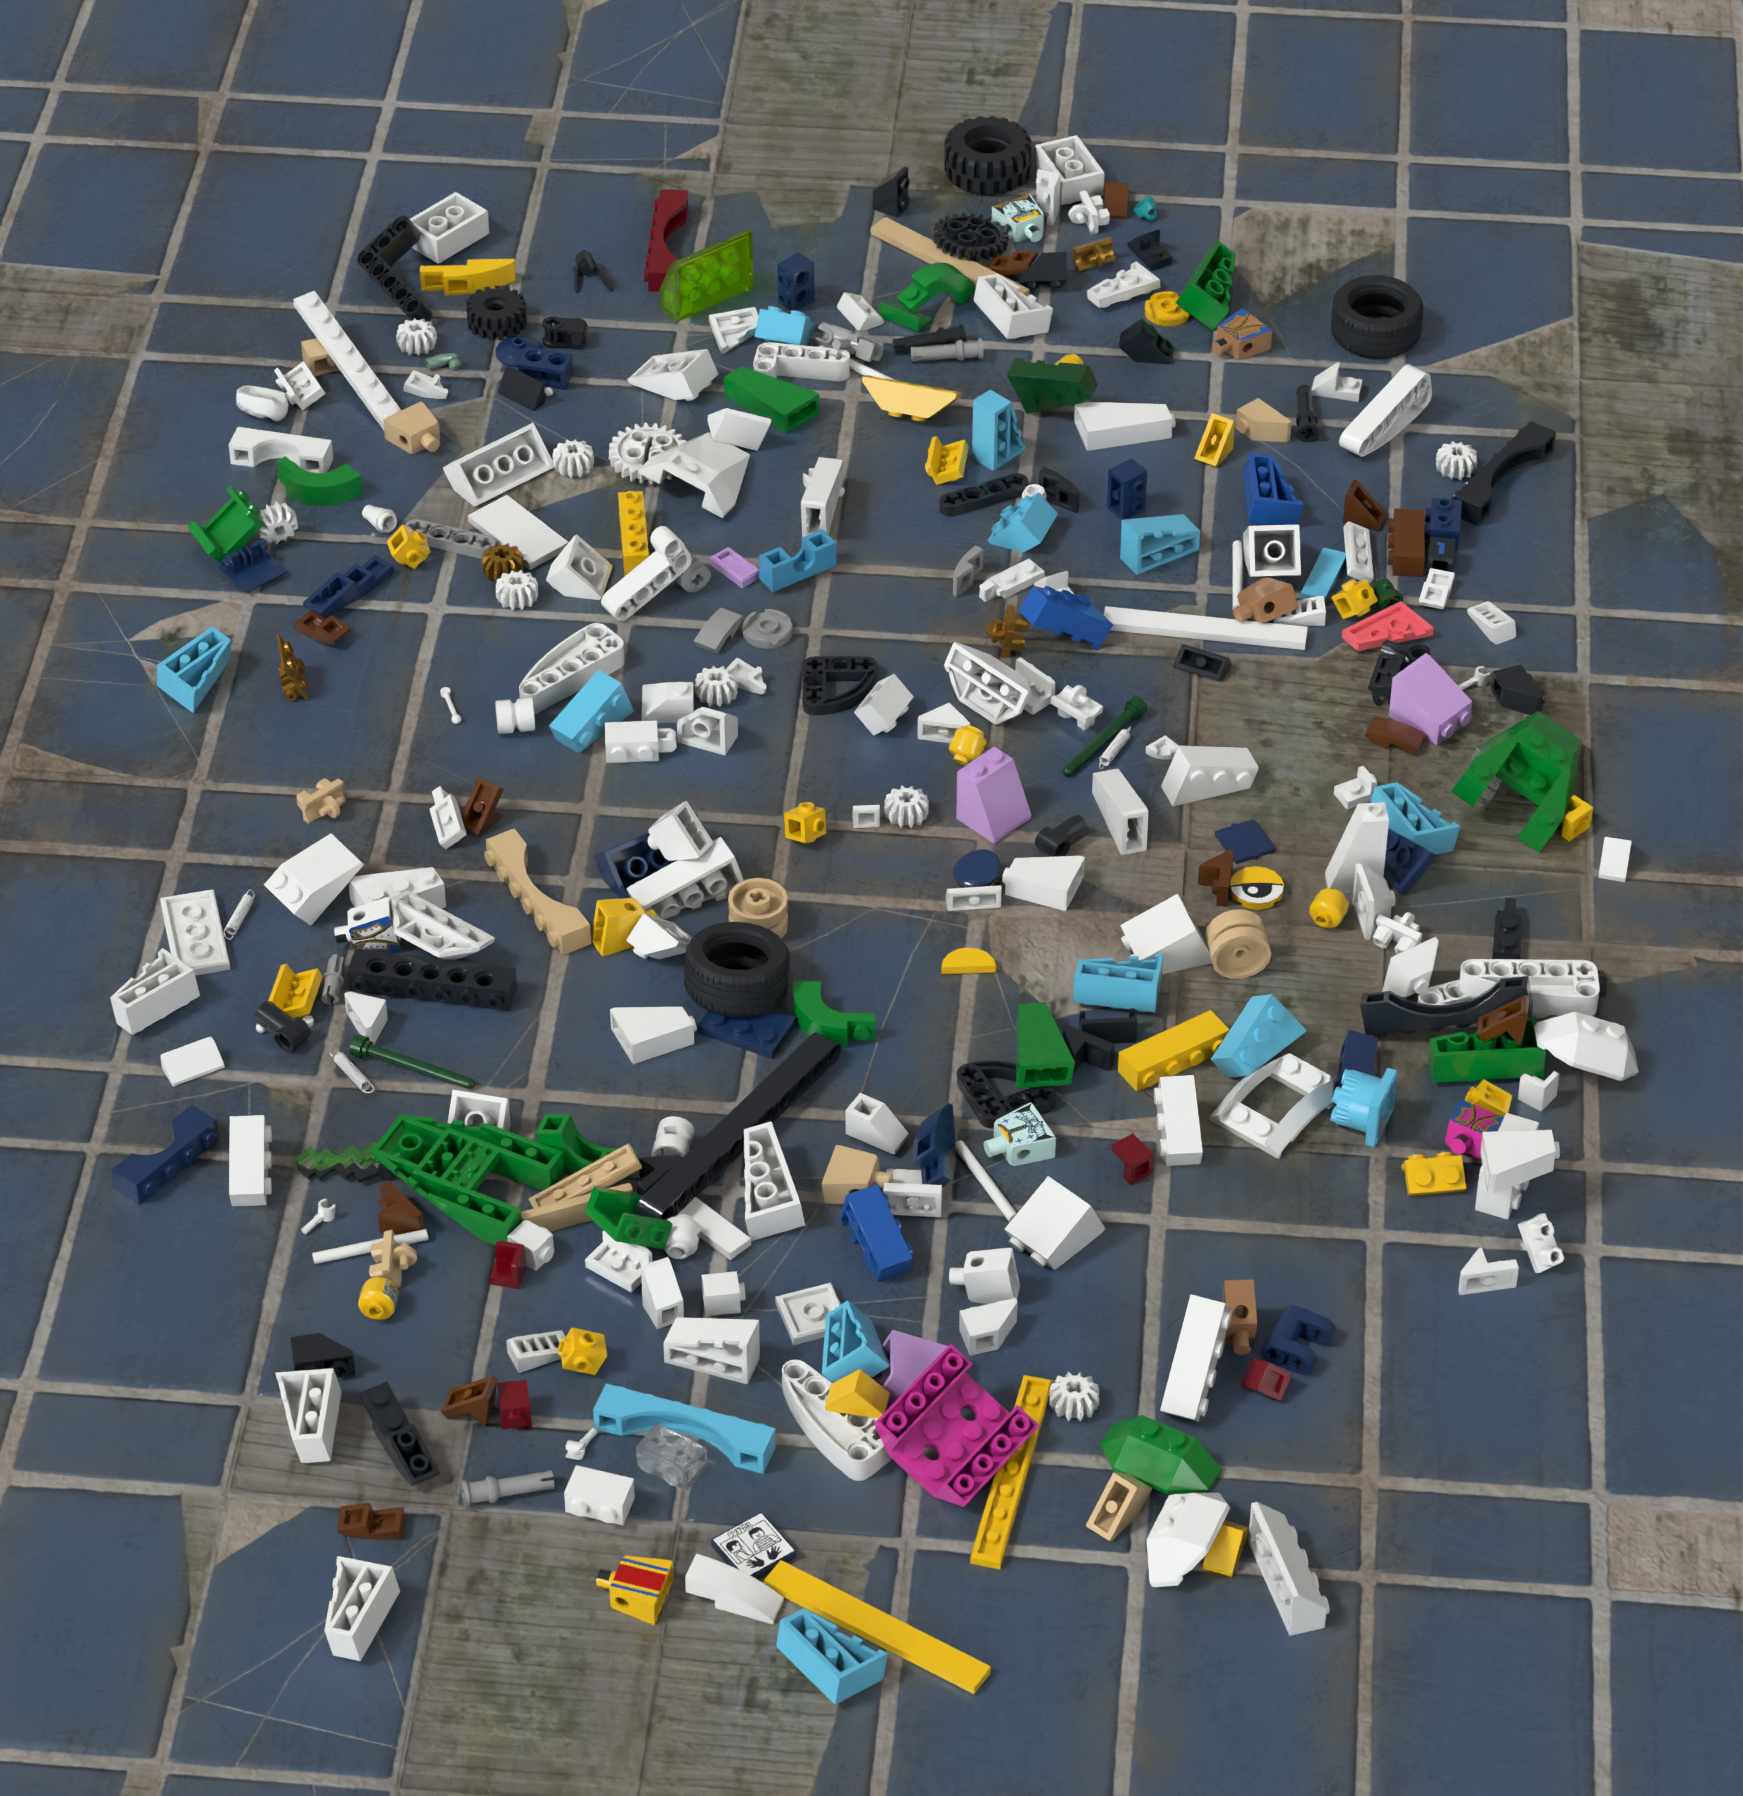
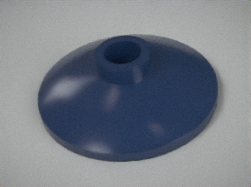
M513 336L502 340L497 345L495 353L501 363L511 367H518L526 347L543 349V346L532 337Z

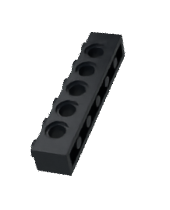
M356 948L347 970L349 991L510 1011L517 991L516 968Z

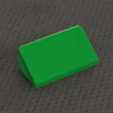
M895 302L879 303V315L882 318L916 332H919L931 321V317L919 312L912 314L904 306Z

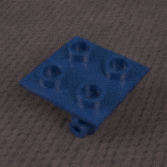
M256 540L249 547L244 546L242 550L238 549L236 552L224 556V559L221 560V565L218 566V569L245 593L288 573L282 565L266 552L268 544L265 540Z

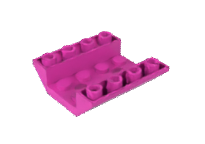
M950 1344L874 1425L888 1456L935 1498L964 1507L1040 1425L1018 1405L1010 1413L966 1373L972 1366V1363ZM961 1409H970L974 1413L975 1420L968 1421L964 1419ZM924 1448L934 1449L937 1452L938 1459L929 1460L924 1454Z

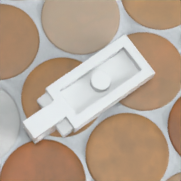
M1027 559L990 577L979 585V597L985 602L997 596L1007 598L1033 585L1035 581L1044 578L1045 571L1032 560Z
M439 786L432 791L436 805L429 810L438 841L443 848L447 849L467 834L457 800L452 794L446 793Z

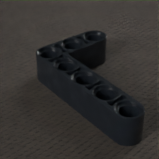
M400 216L358 254L357 262L411 321L415 318L416 320L425 319V322H429L432 318V311L391 268L421 237V232L407 216Z

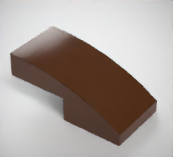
M1016 249L1011 257L997 255L988 266V269L1002 276L1018 274L1027 270L1038 256V252Z
M309 611L295 622L296 631L310 639L325 644L334 645L351 631V627L331 615L326 619L313 611Z
M1373 717L1364 737L1385 749L1392 743L1414 756L1425 733L1399 721Z
M370 1503L341 1506L337 1531L341 1535L362 1539H403L406 1513L403 1507L373 1510Z

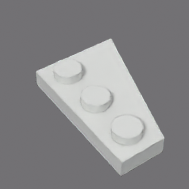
M1136 261L1131 264L1130 270H1121L1116 273L1117 277L1113 280L1105 279L1087 290V298L1099 308L1109 307L1113 303L1127 301L1131 297L1148 294L1153 290L1159 289L1160 279Z

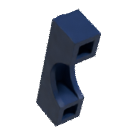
M193 1105L189 1106L172 1120L175 1140L167 1149L151 1155L131 1153L112 1169L115 1190L139 1205L148 1197L153 1196L160 1187L172 1180L188 1164L193 1163L199 1155L214 1146L219 1140L216 1119Z

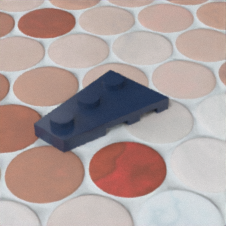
M1388 827L1384 874L1398 893L1406 895L1438 855Z

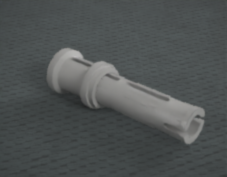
M978 338L977 341L968 342L958 340L956 344L910 347L912 362L957 358L959 361H963L966 358L984 359L982 338Z
M552 1470L497 1480L491 1476H486L485 1480L468 1483L466 1480L460 1481L464 1507L467 1508L472 1503L483 1501L495 1503V1501H498V1497L547 1489L552 1490L554 1489V1480L542 1482V1480L552 1479Z

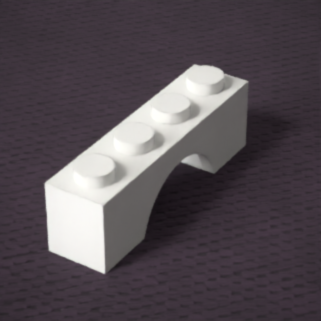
M237 427L229 443L231 464L255 467L265 460L286 456L304 471L326 473L333 461L332 440Z

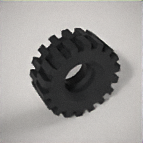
M489 286L485 287V291L477 290L476 295L472 293L470 299H467L468 328L472 330L474 335L479 333V338L484 339L486 336L488 340L493 341L494 338H498V341L506 336L507 338L513 337V333L518 335L521 333L520 329H525V324H527L526 302L521 293L518 294L517 290L513 289L510 291V287L506 286L504 289H500V286L490 289Z

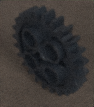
M962 213L961 216L953 214L952 218L945 216V220L939 219V223H935L933 243L937 244V248H942L943 253L950 252V256L958 255V259L967 257L968 261L972 258L980 261V258L989 260V256L995 258L997 254L1002 255L1003 251L1007 249L1009 236L1008 231L1004 230L1005 226H999V221L991 222V217L983 219V215L975 217L974 213H971L970 216Z

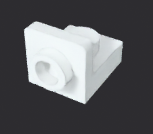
M1364 766L1358 767L1357 778L1334 786V795L1347 810L1357 807L1360 803L1371 801L1374 788L1377 786V780Z

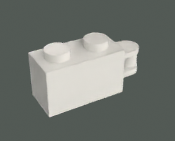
M657 720L606 722V763L659 761L658 753L672 752L676 749V732L670 728L657 729Z

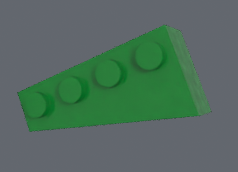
M1218 240L1202 258L1175 302L1183 311L1190 313L1212 331L1229 312L1227 303L1230 301L1231 294H1229V288L1233 282L1231 275L1234 272L1236 253Z
M1536 1016L1527 1018L1520 1045L1517 1044L1508 1031L1497 1038H1491L1485 1042L1477 1035V1031L1470 1035H1467L1465 1032L1431 1038L1428 1068L1432 1082L1446 1083L1483 1079L1503 1080L1520 1078L1524 1073L1531 1077H1543L1546 1050L1537 1046L1534 1028L1537 1023Z

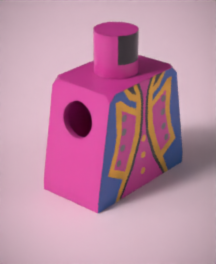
M1461 1100L1449 1121L1444 1142L1456 1154L1466 1153L1473 1157L1481 1158L1482 1133L1498 1131L1504 1117Z

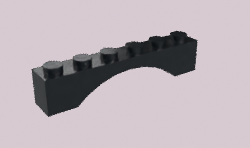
M1530 421L1524 428H1520L1517 435L1511 441L1508 440L1504 447L1498 453H1495L1486 465L1481 466L1473 478L1467 480L1464 487L1454 493L1452 499L1462 500L1461 519L1478 526L1491 513L1492 490L1495 485L1507 474L1519 468L1542 463L1554 451L1556 431L1533 421Z
M1529 976L1500 979L1492 988L1468 1001L1451 1005L1417 1003L1403 998L1392 991L1363 994L1360 1007L1365 1034L1381 1037L1392 1032L1409 1034L1421 1029L1437 1031L1449 1026H1456L1458 1028L1469 1027L1472 1024L1478 1023V1017L1524 995H1527L1529 998L1528 1018H1532L1533 1000Z

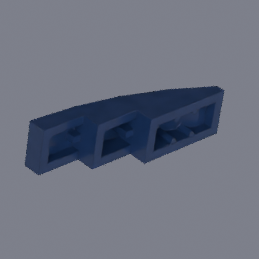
M374 555L363 566L356 563L343 575L336 572L303 602V606L321 617L340 610L380 585L395 572L394 567L389 562Z

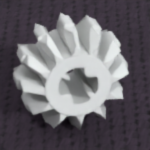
M415 318L413 321L405 320L404 324H400L396 335V341L401 348V352H408L409 355L417 354L418 356L420 353L428 354L429 350H433L437 339V332L432 322H425V319L416 320Z
M577 439L574 441L566 440L565 443H558L557 448L554 449L552 454L555 471L560 472L561 476L569 475L570 478L573 476L581 478L582 474H589L590 469L593 468V450L590 445L586 444V441L578 442Z
M1452 441L1450 445L1443 444L1442 448L1438 449L1436 467L1437 471L1442 473V477L1449 476L1451 480L1454 478L1462 480L1463 477L1470 478L1477 468L1476 450L1472 449L1471 445H1463L1462 442L1458 444Z
M275 502L273 506L266 504V509L260 510L261 514L259 516L265 524L257 533L267 543L273 541L277 545L280 540L287 542L288 536H295L294 530L298 529L297 516L295 511L289 508L286 503L280 505Z
M511 570L510 574L504 573L500 579H497L496 598L498 602L502 603L503 608L511 607L512 611L515 608L523 610L524 606L532 607V603L537 601L538 583L531 573L524 574L522 570L519 572Z
M712 666V669L703 668L702 673L697 674L695 693L696 697H699L700 703H708L709 707L713 704L720 707L723 703L730 705L731 700L736 699L738 680L737 676L733 674V670H725L724 666L720 668Z
M913 785L910 788L901 786L899 790L892 789L891 793L886 795L884 813L892 825L899 824L900 828L905 825L912 829L913 824L921 825L922 821L927 819L929 800L927 795L923 794L922 789L914 790Z
M1068 1371L1065 1377L1057 1376L1055 1383L1051 1384L1049 1392L1051 1409L1055 1410L1057 1417L1065 1415L1068 1422L1071 1418H1077L1081 1422L1083 1416L1092 1417L1094 1410L1099 1406L1098 1384L1093 1383L1091 1376L1083 1378L1081 1371L1077 1376L1072 1375Z

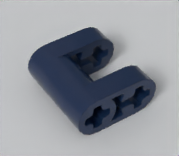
M1289 1305L1285 1308L1261 1346L1260 1352L1272 1364L1298 1374L1307 1375L1317 1363V1355L1309 1347L1297 1343V1339L1300 1337L1319 1345H1326L1335 1334L1336 1327L1330 1319L1299 1306Z

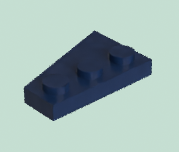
M708 1011L698 1024V1033L773 1059L797 1025V1016L761 1013L753 1016L733 1017Z

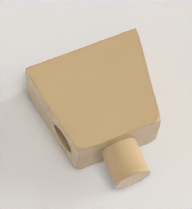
M422 401L383 419L385 439L410 454H415L424 449H427L429 452H435L440 446L439 423Z
M836 1145L822 1181L824 1202L826 1204H844L847 1194L877 1184L880 1189H884V1183H893V1173L880 1171L879 1158L875 1154Z

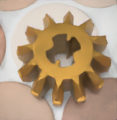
M498 543L496 547L489 546L488 550L483 551L481 568L483 574L487 575L488 580L495 579L497 583V579H500L502 574H510L511 570L513 572L523 570L524 557L517 546L510 547L509 543L506 545Z

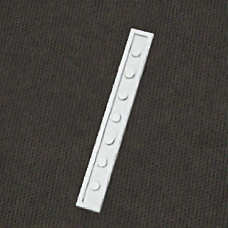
M1105 606L1104 616L1113 624L1111 631L1305 650L1308 630L1306 626L1260 623L1246 620L1238 622L1236 619Z

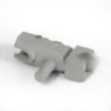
M822 322L819 325L818 329L824 331V335L822 338H815L817 344L827 348L846 350L850 355H855V357L866 361H880L884 349L883 342L871 338L865 339L862 335L827 322Z

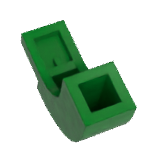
M934 263L915 272L911 276L914 282L898 295L897 299L901 305L912 314H915L930 299L943 292L961 306L975 293L976 286L970 278L949 263Z
M286 456L277 460L278 478L282 484H285L286 496L294 501L313 506H331L351 501L363 495L361 475L347 463L326 473H311L302 470Z
M793 981L794 1016H797L798 1026L806 1035L811 1036L817 1032L839 1043L841 1048H847L848 1040L875 1041V1013H843L835 1011L826 1006L821 999V981Z
M545 1113L535 1133L539 1143L563 1151L564 1170L570 1174L576 1173L619 1149L601 1147L588 1141L578 1131L571 1114ZM633 1149L637 1158H639L636 1149Z

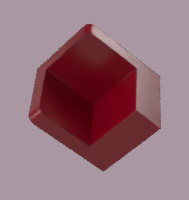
M1134 1134L1112 1144V1152L1124 1162L1123 1179L1129 1185L1153 1173L1154 1153Z
M498 1240L495 1244L496 1261L490 1275V1285L519 1289L526 1270L524 1244Z
M1251 1358L1241 1386L1281 1401L1292 1373L1269 1362Z

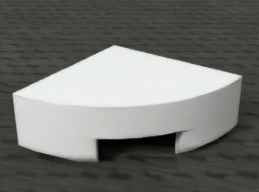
M1165 735L1146 746V754L1157 759H1173L1179 745Z

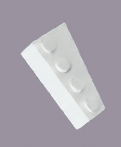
M1190 1295L1160 1409L1163 1413L1199 1422L1200 1416L1206 1415L1209 1399H1206L1209 1387L1212 1388L1215 1382L1216 1363L1222 1355L1223 1340L1233 1311L1227 1304Z

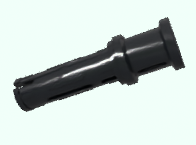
M959 324L958 327L948 329L940 327L936 332L897 339L893 338V344H895L893 345L894 352L897 354L911 351L910 347L956 344L958 340L966 342L965 328L963 324Z
M1300 385L1297 387L1298 391H1296L1299 414L1296 417V424L1299 427L1297 436L1303 442H1313L1319 436V429L1316 426L1318 417L1313 412L1312 389L1309 385Z

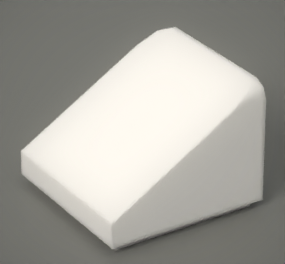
M880 805L853 806V828L880 827Z

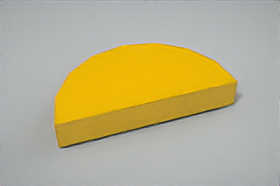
M969 947L956 949L948 953L943 959L941 974L996 972V964L991 955L978 948Z

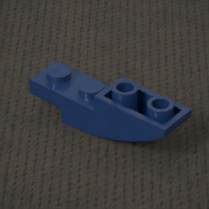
M950 1103L923 1120L916 1132L913 1147V1163L921 1168L922 1184L942 1185L944 1187L951 1181L949 1151L956 1146L953 1105Z

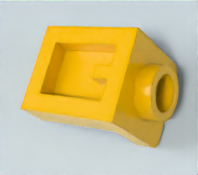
M1575 795L1569 798L1570 808L1562 821V837L1569 842L1591 827L1593 807Z
M1484 1079L1476 1088L1471 1087L1465 1097L1466 1102L1502 1117H1505L1506 1113L1509 1112L1512 1099L1511 1094Z

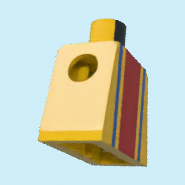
M625 1556L622 1558L617 1571L604 1568L599 1570L596 1586L610 1589V1606L613 1609L655 1625L674 1580L673 1561Z

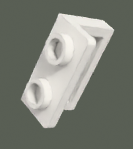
M304 361L285 375H283L279 368L274 370L279 377L275 380L283 392L287 390L285 394L292 405L297 403L302 411L326 394Z
M1021 657L1018 658L1015 671L1028 679L1031 689L1024 709L1033 715L1050 704L1051 697L1055 695V681L1035 668L1031 663H1028Z
M603 1231V1242L585 1259V1267L632 1293L642 1283L641 1266L652 1262V1252L645 1246L614 1241Z

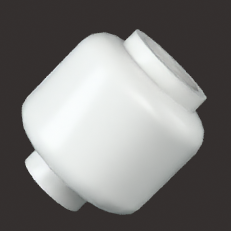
M679 1214L667 1219L673 1226L664 1247L666 1253L675 1259H685L694 1254L698 1248L701 1233L698 1223L685 1214Z

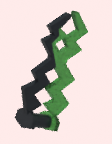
M374 1142L362 1152L351 1144L338 1156L333 1155L326 1147L320 1154L310 1147L295 1159L298 1171L308 1180L316 1175L321 1181L331 1172L335 1171L345 1180L354 1175L359 1183L377 1176L384 1181H391L393 1173L382 1163L378 1165V1168L372 1163L364 1171L355 1163H352L346 1169L343 1166L351 1158L360 1166L370 1157L376 1162L377 1159L371 1155V1151L376 1145ZM311 1158L314 1162L309 1169L301 1165V1163ZM326 1162L327 1164L321 1169L319 1165Z

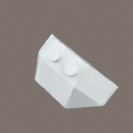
M958 642L953 643L944 667L949 672L958 700L995 725L1020 715L1031 693L1028 679L990 654Z
M408 890L393 897L390 901L394 934L438 958L455 961L476 953L494 942L495 937Z
M1572 1012L1537 1022L1534 1026L1537 1046L1543 1050L1547 1049L1556 1058L1572 1067L1619 1081L1636 1076L1639 1072L1634 1048L1625 1027L1622 1025L1598 1019L1591 1015Z
M1220 1493L1169 1495L1147 1537L1149 1581L1152 1587L1177 1586L1183 1580L1182 1576L1192 1570L1209 1552L1230 1510L1229 1505Z

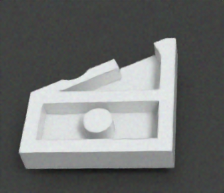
M755 307L709 315V323L721 354L727 353L755 335L759 317Z

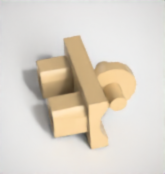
M324 778L317 783L315 793L310 794L304 790L297 794V806L303 811V820L309 824L326 814L331 818L338 817L340 815L339 806L345 802L342 791L344 782L339 778L333 782Z
M392 1230L385 1231L383 1241L371 1244L372 1257L378 1264L369 1267V1275L371 1278H387L399 1288L401 1287L402 1270H406L408 1266L413 1265L417 1261V1251L406 1242L402 1244L397 1243L394 1240V1232Z

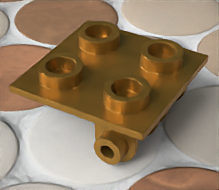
M277 634L281 658L278 669L283 696L288 701H294L297 697L303 695L305 700L308 701L307 689L310 686L304 676V672L307 671L306 666L301 658L295 657L290 642H285Z

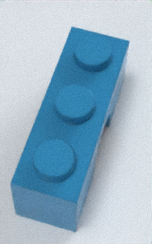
M822 529L803 537L800 551L792 558L781 547L759 555V579L772 592H775L836 566V542Z

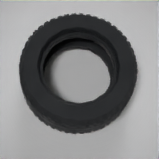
M1369 275L1355 278L1344 284L1334 296L1331 316L1332 335L1345 350L1360 357L1386 359L1402 355L1410 350L1420 338L1423 319L1422 299L1413 287L1393 277ZM1366 315H1382V316L1389 317V318H1388V319H1372V318L1365 317V316H1366Z
M723 922L706 927L699 931L687 944L684 966L685 989L695 1003L716 1014L745 1017L764 1013L775 1007L787 993L790 968L788 947L777 934L760 925L746 922ZM727 968H742L746 970H731Z

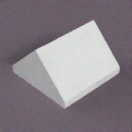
M728 408L709 414L707 419L713 440L758 451L771 424V419Z
M453 1090L448 1123H452L453 1120L465 1121V1125L479 1127L483 1123H487L509 1131L511 1127L509 1099Z

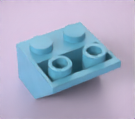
M768 306V310L760 309L754 337L771 343L807 346L815 331L816 324L810 320V317L805 316V313L791 310V313L788 314L780 308Z
M1039 492L1031 497L1027 495L1017 505H1009L1001 512L1000 515L1002 517L992 527L991 530L993 532L987 541L992 545L1024 553L1041 543L1058 513Z

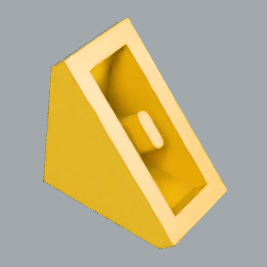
M1212 413L1194 459L1218 467L1233 450L1235 421Z
M859 1369L830 1385L825 1411L880 1418L887 1410L890 1392Z
M1224 1520L1209 1552L1205 1555L1203 1569L1232 1577L1249 1537V1527Z

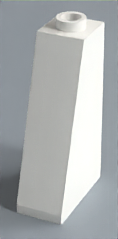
M1109 402L1075 404L1074 422L1087 451L1172 438V428H1175L1176 425L1174 414L1169 412L1166 404Z
M818 458L801 501L802 538L822 529L829 535L844 478L843 460Z
M1119 769L1093 773L1092 793L1120 854L1125 855L1146 851L1148 830L1147 807Z
M1385 802L1360 803L1357 805L1325 871L1327 888L1340 890L1343 894L1353 893L1356 864H1363L1383 878L1389 825Z

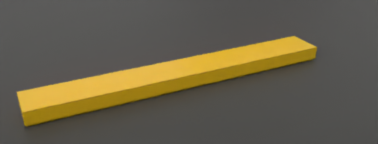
M1027 1375L1023 1376L1015 1407L1018 1405L1040 1426L995 1473L972 1550L970 1564L1001 1569L1050 1398L1049 1392L1053 1380Z
M782 1560L764 1579L765 1585L784 1598L972 1694L976 1693L991 1673V1666Z

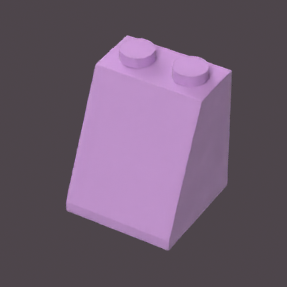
M1427 653L1392 678L1389 717L1424 732L1423 738L1433 744L1438 745L1445 739H1449L1454 732L1470 722L1472 718L1471 699Z
M995 746L957 771L956 819L993 844H996L1031 819V812L1014 759Z
M896 1330L891 1331L882 1344L890 1366L872 1377L873 1380L890 1392L887 1410L948 1346Z

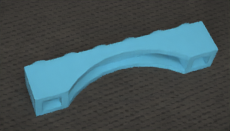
M606 1384L593 1409L594 1429L619 1436L653 1430L689 1434L703 1439L718 1448L729 1458L735 1467L764 1474L776 1448L775 1428L739 1419L735 1416L712 1412L708 1409L686 1405L679 1401L659 1398L652 1394L629 1390L622 1386Z

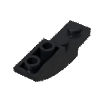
M384 1382L360 1392V1400L372 1420V1428L377 1438L405 1480L411 1486L438 1476L439 1470L414 1423H409L389 1383Z

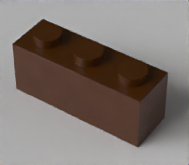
M1394 508L1393 518L1388 519V533H1392L1388 535V549H1392L1388 551V565H1392V576L1423 577L1425 559L1424 510Z

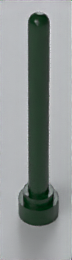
M1133 696L1125 703L1124 712L1063 768V775H1072L1131 719L1141 718L1148 710L1145 701L1138 696Z
M356 1034L350 1044V1055L359 1058L370 1055L467 1089H473L476 1084L472 1078L373 1045L369 1037L361 1034Z

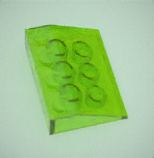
M748 229L672 262L660 288V309L675 322H679L754 289L753 231Z

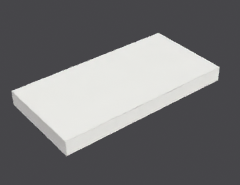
M508 495L468 515V522L484 535L493 537L497 545L498 543L500 545L509 543L510 547L517 546L524 557L523 565L529 570L559 555L569 543Z
M214 889L160 898L171 954L192 968L195 976L230 970Z

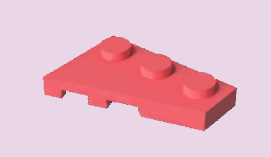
M1402 601L1342 630V638L1357 651L1381 647L1385 640L1401 643L1434 635V627Z

